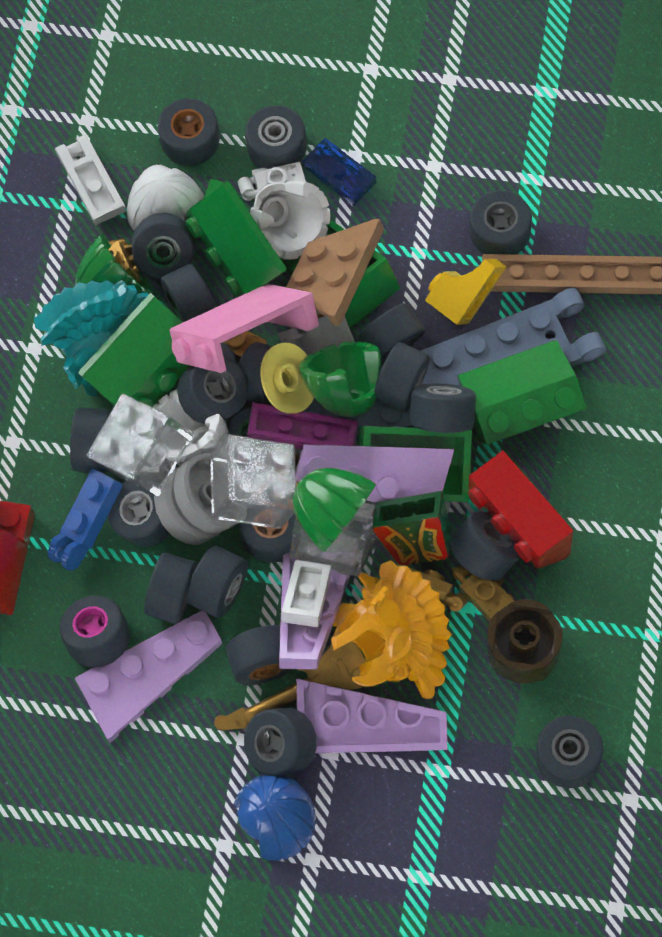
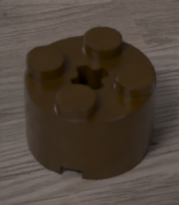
M521 599L509 603L508 606L502 608L492 617L488 628L487 653L493 670L504 678L517 683H532L544 680L549 676L560 657L562 628L559 621L550 612V609L540 602ZM528 638V645H521V639Z

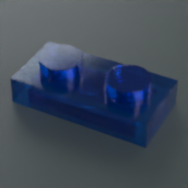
M326 138L302 160L303 167L353 206L377 183L374 174Z

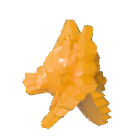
M389 560L380 565V579L371 577L364 572L357 575L365 586L361 592L364 599L357 604H340L333 626L337 627L331 638L333 650L352 641L363 651L365 662L358 665L361 670L360 676L352 677V681L358 685L372 687L387 680L399 682L408 678L409 681L415 682L422 698L429 700L434 696L435 687L444 684L445 675L441 669L446 667L447 661L442 652L450 649L447 642L452 635L447 630L449 619L444 614L445 605L439 600L440 593L431 589L429 580L423 579L420 572H412L408 566H397L392 560Z

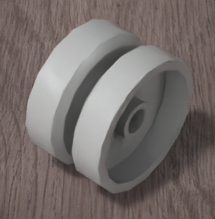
M202 453L187 460L180 467L173 469L161 478L156 485L154 502L156 513L162 525L174 538L185 544L200 545L241 521L246 514L248 496L246 486L239 472L229 461L217 454Z

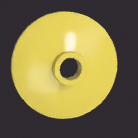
M279 343L272 346L265 353L260 369L261 383L266 397L276 409L287 414L304 411L314 399L303 381L299 368L301 361H304L307 354L300 347L292 343Z

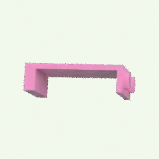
M266 284L170 328L172 351L179 363L222 373L226 371L220 344L265 322L306 331L318 327L319 323L313 294L311 292Z

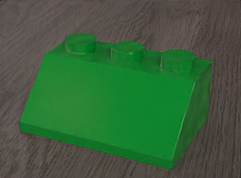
M229 181L215 189L185 213L188 218L185 221L187 228L194 238H201L207 247L204 250L206 257L215 268L218 266L227 277L224 279V283L234 297L237 295L240 297L269 284L287 270Z
M150 293L78 373L134 424L138 425L150 413L153 406L175 385L187 368L191 366L177 362L172 351L170 328L183 322Z
M557 340L456 375L460 386L467 387L476 394L474 429L479 442L486 445L587 409L576 374Z
M359 426V446L454 449L442 493L445 502H469L468 483L471 466L472 430L458 433H438L418 428Z

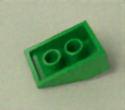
M330 219V224L326 225L328 228L326 236L342 231L344 228ZM375 250L345 313V319L349 328L400 289L387 258ZM301 256L297 259L280 258L287 268L286 272L290 276H292Z

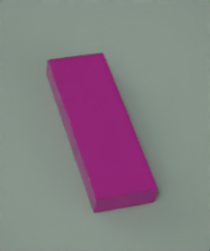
M253 402L246 440L301 450L303 445L355 446L358 421L304 411L287 414L279 411L274 406Z

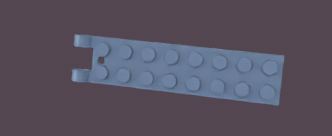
M569 288L558 293L549 301L421 350V352L430 356V363L422 384L459 385L456 376L458 374L553 340L558 341L571 367L600 357L605 353L606 347L598 332L583 335L570 345L559 319L577 314L584 308L585 304L578 289ZM552 333L555 335V338L547 339L545 335ZM315 398L309 407L304 410V412L358 421L355 446H359V426L416 428L412 426L409 420L410 408L407 412H400L375 401L368 412L356 417L338 416L322 407Z

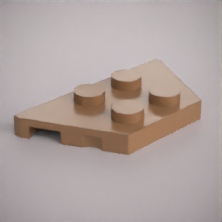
M373 219L308 242L286 288L311 292L317 316L321 313L329 318L331 324L340 326L384 231L381 220Z

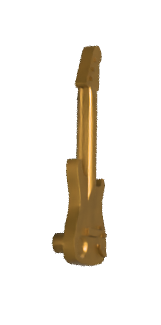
M352 641L333 650L331 644L322 654L317 670L297 669L308 674V677L303 679L306 681L346 690L364 687L352 681V677L360 676L361 670L358 665L365 662L361 650ZM297 683L247 709L242 707L226 716L218 715L214 721L215 727L219 730L247 728L248 723L256 714L264 710L279 709L296 700Z

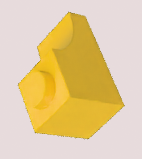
M484 259L476 269L465 275H460L456 271L439 273L431 281L428 287L430 293L425 301L456 325L469 324L507 267L497 259Z

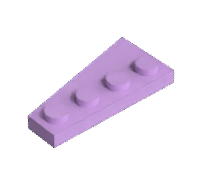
M303 445L294 480L300 482L308 473L320 468H336L350 471L377 484L366 499L374 503L443 491L454 449Z
M290 552L283 555L281 613L295 560L331 565V578L318 627L281 622L279 669L317 670L355 565V554Z
M202 610L126 650L113 663L102 667H94L75 677L109 744L119 736V732L130 722L134 723L145 713L144 710L156 699L162 698L172 689V685L182 676L188 675L221 646L222 641L207 613Z
M296 679L297 710L304 713L313 724L317 737L315 753L448 750L447 713L445 711Z

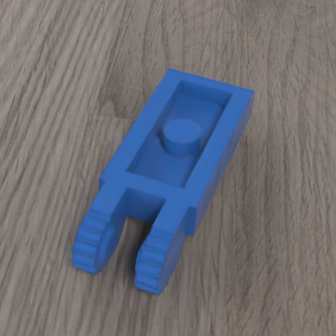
M93 468L91 469L60 530V534L53 537L50 543L51 546L48 547L47 555L50 560L55 563L61 561L62 566L69 571L76 570L77 567L79 568L89 548H92L122 488V483Z

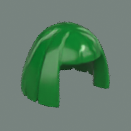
M103 234L98 236L90 245L78 266L75 285L78 282L87 284L92 280L99 283L108 280L116 284L123 280L126 285H135L137 294L151 293L154 296V291L143 273L139 270L138 275L141 280L139 282L130 275H127V271L120 263L116 262V258L109 251L111 244Z
M354 341L342 342L338 347L334 344L321 348L319 352L315 351L314 354L308 355L304 358V361H301L299 365L300 374L306 387L326 410L338 416L356 417L368 412L374 405L377 398L374 389L381 369V355L377 346L360 341L356 344Z
M336 468L316 469L302 478L295 488L292 497L293 511L308 537L321 551L325 552L343 531V526H347L377 484L350 471Z

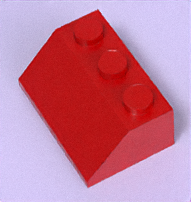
M503 450L469 475L468 495L479 509L485 507L492 516L491 522L503 536L508 534L516 543L514 545L516 552L525 562L531 561L539 569L564 560L570 555L573 529Z

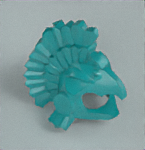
M92 280L87 284L78 282L73 288L64 287L60 294H54L52 300L43 305L42 312L34 317L35 328L47 331L40 338L41 346L53 343L57 349H61L67 357L63 368L75 389L79 388L82 384L86 395L97 397V390L78 372L149 295L148 293L137 294L135 285H126L123 280L116 284L108 280L101 283Z

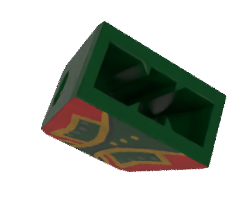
M442 491L376 502L372 529L395 561L402 566L420 563L424 571L427 569L438 570L443 564V559L449 556L451 528Z

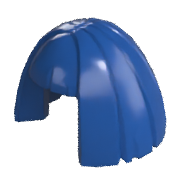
M259 775L246 783L245 787H242L237 794L233 805L235 808H239L237 812L238 821L242 829L249 836L259 841L261 858L277 861L283 858L286 860L300 853L302 848L308 845L313 836L312 831L315 830L316 812L309 794L298 782L287 776Z

